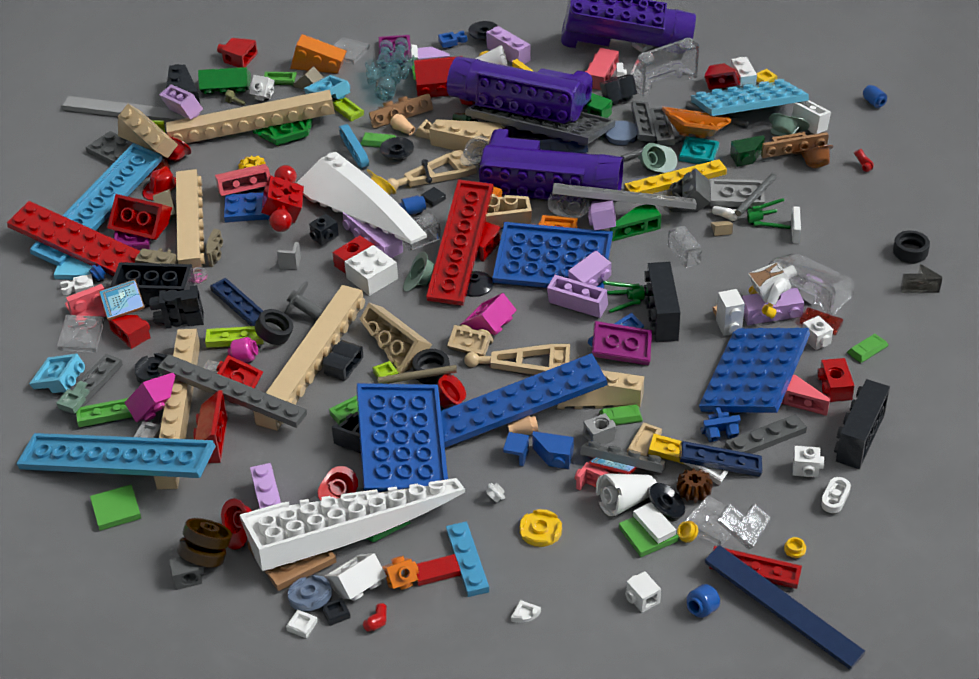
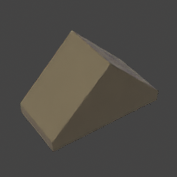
M313 66L293 84V87L304 90L305 87L324 77Z

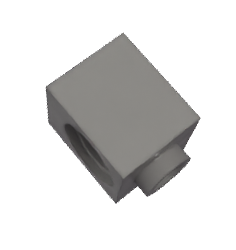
M606 413L584 421L583 436L588 442H599L602 446L615 441L616 424L613 420L609 419Z

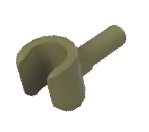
M232 90L226 92L225 101L227 103L233 101L241 105L246 104L245 101L236 98Z

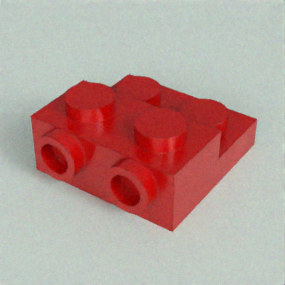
M227 355L224 362H219L216 369L217 374L252 388H256L263 374V371Z

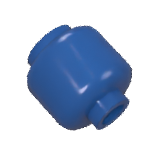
M702 584L687 595V608L693 615L704 618L719 608V594L712 586Z

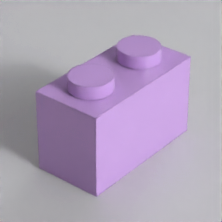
M594 251L568 270L569 279L597 286L612 275L611 262L599 252Z

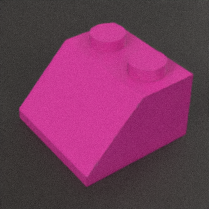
M501 293L482 302L460 325H467L473 330L478 331L479 329H484L495 336L502 330L501 326L503 324L505 325L513 319L512 315L517 310L505 294Z
M174 373L143 382L124 402L136 423L143 420L145 422L152 420L156 417L155 413L166 406L165 403L172 393L175 379Z

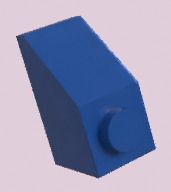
M533 431L532 446L543 461L550 467L569 469L574 452V437Z

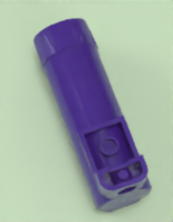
M568 0L566 15L562 25L561 43L571 48H576L577 41L609 47L611 39L667 50L688 52L694 36L696 14L678 9H667V3L653 0Z
M458 56L453 60L449 69L447 91L451 97L475 102V105L559 123H567L568 121H576L581 114L582 108L591 100L593 79L589 73L578 70L574 74L543 68L538 72Z
M495 129L491 134L488 145L482 151L479 182L490 183L494 187L502 189V195L584 203L585 197L552 194L553 184L621 190L624 161L623 157L605 154L540 150L539 140L508 138V129Z

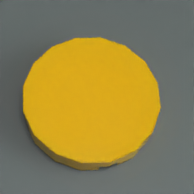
M543 509L533 510V513L525 514L520 520L519 533L527 544L535 547L549 546L557 542L562 535V522L554 512Z

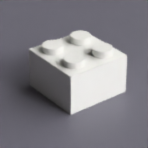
M374 245L344 261L346 278L369 296L398 279L397 262Z

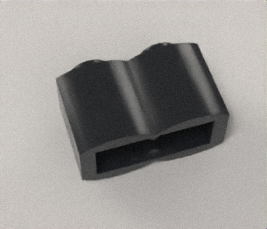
M633 74L600 82L602 97L612 100V104L619 103L620 99H632L633 95L637 94Z
M344 340L339 341L333 346L332 352L325 356L322 361L324 374L341 380L348 379L354 368L359 365L364 357L363 346Z

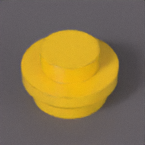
M684 521L678 526L677 534L683 542H692L698 535V526L692 521Z
M792 537L784 544V551L792 558H800L806 553V545L801 538Z

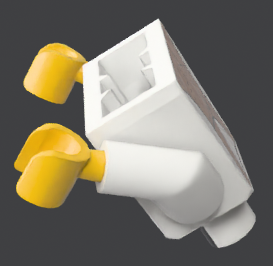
M773 263L748 273L753 284L749 288V294H759L765 303L768 302V304L762 307V313L771 319L775 317L777 312L773 305H776L782 293L791 288L789 279L798 275L793 265L783 269L778 263Z

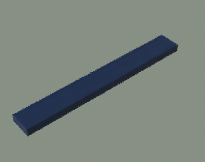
M718 545L705 559V564L849 670L865 655L864 649L722 546Z

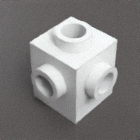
M253 75V80L249 86V94L255 96L254 99L260 101L271 99L274 93V80L269 77Z
M795 446L793 475L818 477L819 469L824 468V456H820V448Z

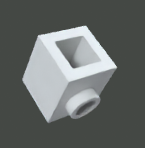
M820 316L803 322V328H809L810 331L807 343L811 347L818 350L831 344L833 328Z
M644 571L639 575L632 576L627 581L625 594L631 604L634 603L643 613L660 603L661 588Z

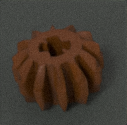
M694 467L691 471L685 469L682 474H679L678 482L676 483V489L680 497L685 498L687 502L694 500L695 504L698 500L704 502L706 497H710L713 487L709 473H703L702 469L696 471Z

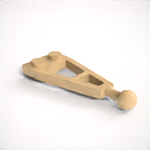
M462 150L445 154L428 162L427 165L429 175L432 178L431 183L463 178L477 173V167ZM449 163L454 171L437 174L433 171V169ZM424 166L405 173L404 178L398 180L389 178L386 180L395 190L405 184H409L410 187L429 184L426 182V175L420 176L425 173Z
M547 344L494 351L491 353V356H478L474 352H469L465 355L464 362L471 368L476 367L478 364H491L493 369L536 375L570 362V344ZM550 354L549 367L523 363V357ZM516 358V362L503 361L505 359Z

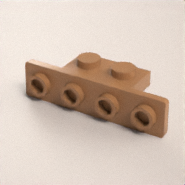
M430 94L415 98L403 96L398 98L397 102H392V100L384 102L383 106L378 107L379 109L369 112L372 127L377 128L389 124L396 114L408 118L433 110Z
M804 132L772 137L771 142L762 144L761 156L762 158H768L824 146L828 143L829 135L825 132L806 136Z

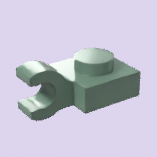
M79 381L73 391L67 389L56 403L58 408L75 414L86 401L85 397L90 392L89 389L85 388L88 384Z

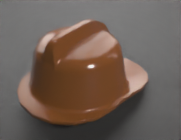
M833 145L795 151L792 154L803 155L809 167L820 168L830 163V149L833 148Z

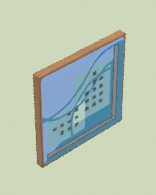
M136 280L99 291L108 321L145 308Z

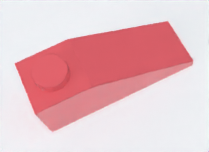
M793 374L781 404L827 416L830 398Z

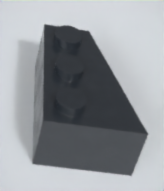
M169 65L166 88L172 84L188 91L195 96L200 104L198 90L186 65Z
M356 412L354 415L351 413L346 416V420L338 425L336 423L332 426L334 444L361 453L358 412Z

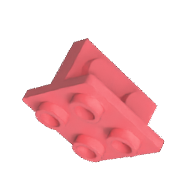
M102 284L66 297V308L78 326L106 317L99 291L104 290Z

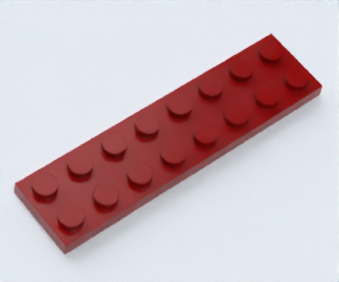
M458 179L428 288L427 301L464 306L494 189L493 184Z
M28 201L7 222L8 228L91 266L93 264L96 266L100 265L106 273L113 276L119 262L135 263V259L140 252L133 247L31 201Z

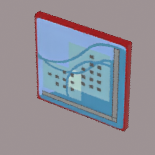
M596 457L589 461V465L607 469L609 474H618V472L631 474L637 469V467Z

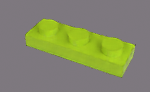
M255 326L206 329V348L230 346L233 340L244 337L251 338L257 345L264 344V341L257 335Z

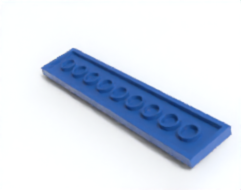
M591 353L442 410L444 446L446 448L607 386V379Z

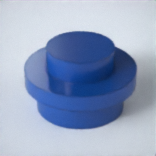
M93 264L89 270L90 274L97 282L103 281L105 279V271L100 265L96 266Z

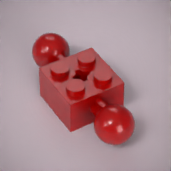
M288 165L280 166L275 171L274 176L270 175L263 192L261 213L270 216V226L277 232L287 231L292 223L296 222L302 209L304 186L295 183L297 179L296 171Z

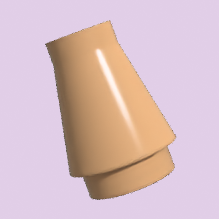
M396 114L391 119L390 125L393 129L406 133L409 136L415 132V127L403 115Z
M529 415L508 424L509 432L532 435L533 431L539 432L536 416L531 417Z

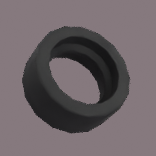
M902 231L895 237L893 253L899 260L907 263L921 262L928 256L930 240L926 235L918 231ZM913 244L920 247V249H909L903 245Z
M267 309L261 312L255 324V331L259 338L273 345H281L288 341L294 328L289 316L276 309ZM266 322L277 325L281 328L282 332L271 329Z
M438 349L421 350L414 356L412 362L413 372L425 370L421 366L427 363H437L442 365L441 367L450 366L447 354ZM443 375L416 380L427 385H434L438 383V380Z

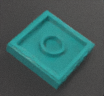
M686 136L679 154V161L694 164L711 162L715 160L720 142Z

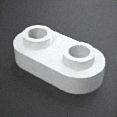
M835 477L830 480L821 501V506L826 512L838 513L842 510L851 488V484L847 479Z

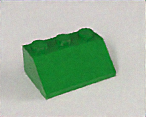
M247 67L198 70L199 90L204 92V94H213V91L226 93L228 90L246 92L250 86L251 73Z

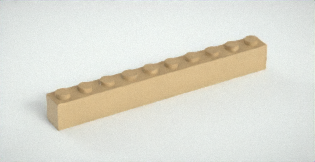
M326 90L200 115L191 120L185 118L166 122L168 136L179 139L184 143H191L266 128L268 126L335 114L331 92Z
M345 285L340 287L266 392L267 394L296 405L299 398L304 395L308 385L313 382L316 373L322 369L324 357L332 352L333 346L347 332L349 325L352 321H355L360 309H363L365 305L363 290ZM253 411L256 425L277 431L284 424Z
M178 329L173 356L197 365L200 350L197 329ZM174 379L171 397L165 403L159 438L186 439L194 386ZM154 476L157 489H178L180 477Z

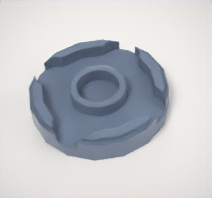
M616 121L615 127L605 133V138L609 139L610 143L616 145H628V142L631 141L633 143L638 138L635 124L628 121Z
M311 575L312 578L308 579L306 577L298 579L288 589L290 606L300 611H312L322 607L329 601L332 595L329 580L319 575Z

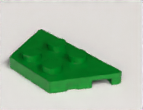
M313 118L268 126L252 131L254 134L275 145L285 144L309 136Z

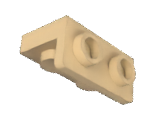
M454 325L447 347L464 353L474 352L478 356H485L489 343L492 344L494 340L487 330L479 329L478 331L473 330L467 325Z

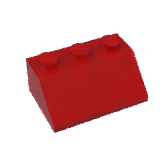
M456 57L414 60L417 97L425 94H430V97L449 96L447 78L450 66Z
M115 194L107 228L156 240L168 226L172 207Z
M218 390L201 405L200 413L196 414L197 428H194L193 431L194 440H213L215 444L208 463H221L228 421L222 390Z

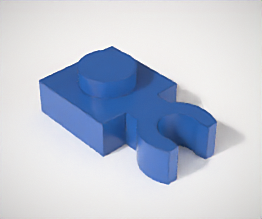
M459 31L456 34L453 32L438 35V41L442 48H450L458 45V42H467V35H465L464 31Z

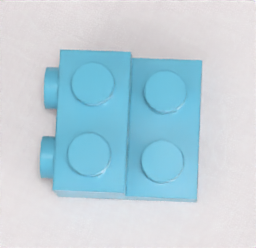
M329 75L305 87L304 91L305 94L330 90L331 97L342 99L346 94L350 93L351 87L347 80Z
M78 354L48 357L29 384L33 389L49 388L52 393H64L75 385L76 378L85 370V364Z

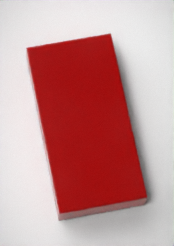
M455 554L417 563L419 570L417 574L418 586L461 575Z

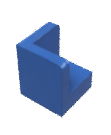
M509 432L503 452L519 455V466H524L529 452V435Z

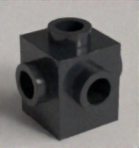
M327 214L309 223L310 237L321 245L339 236L337 221Z

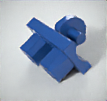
M719 407L714 408V414L708 415V420H703L701 433L706 434L709 442L720 440L719 432L726 431L728 439L735 438L739 435L740 415L729 416L728 412L722 413Z

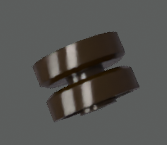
M203 518L188 519L182 531L184 537L179 541L177 553L181 558L204 567L221 566L224 563L226 556L225 548L230 544L232 532L224 525Z

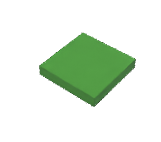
M132 484L90 496L99 530L141 519Z
M634 517L619 523V529L640 557L674 544L679 539V536L676 534L658 544Z

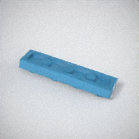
M467 521L446 526V532L461 570V578L467 596L471 597L489 593V585Z

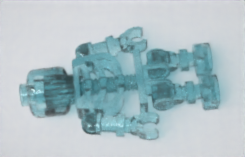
M402 37L396 39L394 53L391 41H381L380 54L376 61L377 68L373 60L370 67L367 62L365 63L368 84L373 85L376 82L375 95L383 101L391 100L395 96L396 84H399L401 79L405 80L408 78L409 72L414 65V60H416L414 54L411 59H409L408 55L404 56V52L409 49L408 41Z

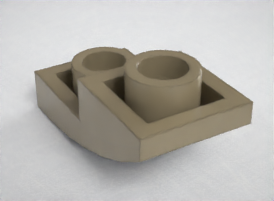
M169 189L153 195L155 203L172 207L170 219L177 217L175 204Z
M213 229L207 241L206 250L209 267H213L221 258L220 248L223 245V238L219 229Z

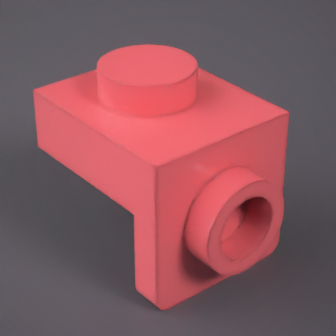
M586 462L582 469H578L575 474L576 489L581 490L586 483L596 487L598 477L609 474V471L589 465Z

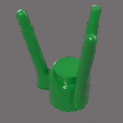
M784 198L747 209L748 223H754V226L790 229V225L760 221L763 220V215L777 212V209L762 211L763 208L783 202Z
M603 281L604 285L627 287V290L607 291L608 295L627 294V298L632 300L610 309L609 313L634 304H640V300L645 298L644 287L639 285V283L629 284Z

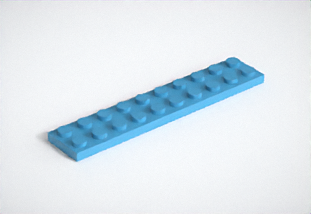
M133 143L62 216L96 231L110 216L115 194L129 196L162 161V155ZM39 241L30 248L32 255L56 266H61L70 257Z
M34 433L16 464L19 469L200 478L215 448L213 440Z

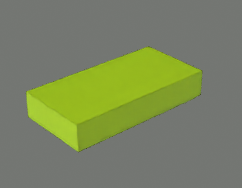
M346 97L333 101L334 109L351 122L364 116V110Z

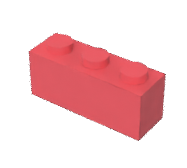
M600 48L598 53H595L593 61L589 63L588 70L585 71L592 76V89L601 90L600 82L610 80L616 70L619 51Z
M266 164L215 175L218 192L221 196L264 187L270 178L269 168Z

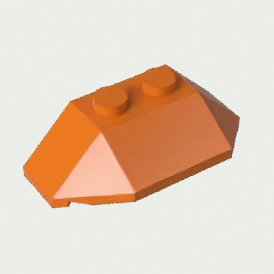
M662 106V111L679 134L683 136L695 134L698 138L711 137L731 123V118L726 115L711 116L705 112Z

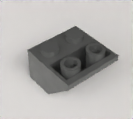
M696 168L686 173L682 179L674 182L669 187V196L696 199V210L669 207V210L672 212H698L710 203V180Z

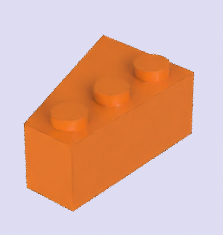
M302 34L296 44L290 69L308 71L314 66L318 72L338 74L347 51Z

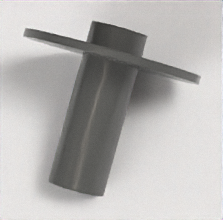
M306 281L297 292L295 290L291 292L287 299L289 304L284 313L288 316L293 308L297 307L317 321L324 309L302 296L308 286Z

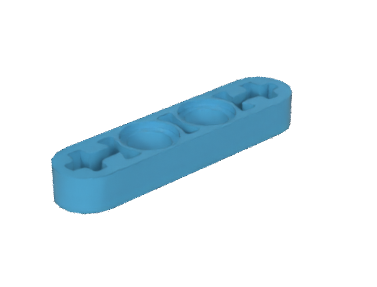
M349 125L339 126L340 136L359 168L369 166L368 156Z

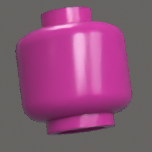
M249 337L236 339L231 342L230 348H228V355L244 363L252 362L255 360L256 355H258V346Z

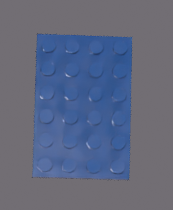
M504 222L492 281L493 283L547 288L554 275L569 278L568 270L594 251L599 252L609 260L613 232ZM602 281V282H601L600 284H598L596 287H599V288H603V289H604V286H605V285L603 284V281Z
M739 328L735 330L699 404L701 412H714V408L719 407L721 412L777 413L810 336L809 328Z
M357 383L356 393L363 491L377 489L378 492H387L390 487H397V490L408 489L411 484L428 486L429 482L447 480L448 474L438 385Z

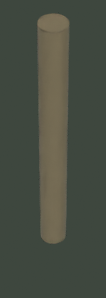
M451 365L378 377V383L389 384L457 373V366Z

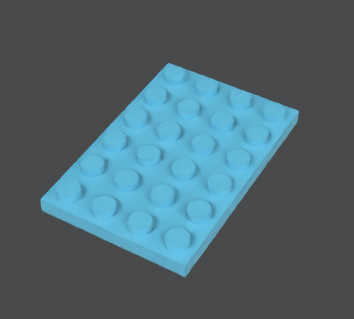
M776 79L772 83L767 81L759 82V85L756 86L745 84L743 88L733 86L728 87V90L714 89L710 93L697 92L696 95H691V102L709 115L717 116L809 101V94L793 86L790 82H786L784 79Z

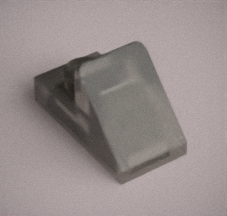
M920 264L918 274H903L901 292L940 293L943 278L938 273Z

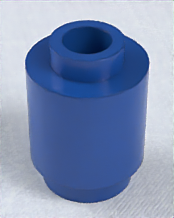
M868 85L863 90L864 99L874 107L879 108L886 104L887 94L878 87Z
M416 195L404 198L399 203L409 215L426 210L423 196L419 197Z

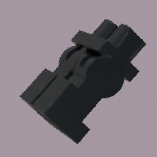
M197 285L190 286L189 290L160 291L159 297L150 298L149 305L151 311L161 309V311L153 312L155 324L165 323L166 329L172 328V326L179 327L183 324H187V326L204 325V310Z

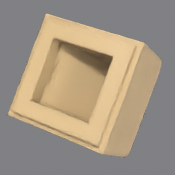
M426 119L414 135L430 140V127L433 124Z
M730 221L711 222L714 236L732 234L733 224Z

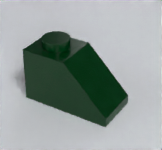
M764 135L731 141L730 156L737 167L755 163L761 155L762 144L765 141Z

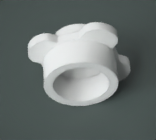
M497 483L488 484L489 487L485 491L495 502L506 498L503 495L505 491Z

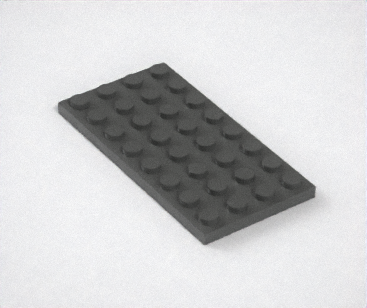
M475 104L465 109V115L471 116L472 119H484L486 122L500 123L504 127L513 126L517 130H529L533 134L542 133L550 138H562L566 142L575 141L579 145H588L615 127L616 122L614 119L581 112L579 118L574 122L559 123Z

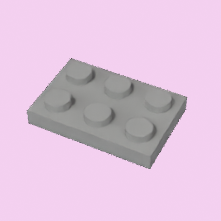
M710 179V206L738 208L764 181ZM764 192L749 207L764 204Z

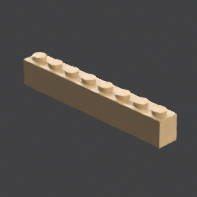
M197 169L176 172L178 264H192L193 273L202 272V264H205V256L202 253L205 252L203 242L202 177L198 176Z

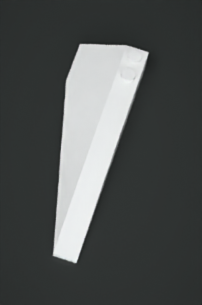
M337 152L329 153L327 156L320 158L297 182L299 185L304 186L303 196L313 203L320 202V206L325 208L327 206L332 207L334 212H344L363 224L369 223L370 227L375 229L379 227L384 233L394 234L396 238L410 244L427 238V234L388 193Z
M457 478L429 482L428 486L411 484L408 489L397 490V487H390L387 492L380 493L376 489L342 494L341 498L337 499L326 496L322 497L321 501L309 502V499L300 500V504L289 505V502H283L240 514V519L255 559L261 570L265 571L328 552L389 530L465 493V488Z

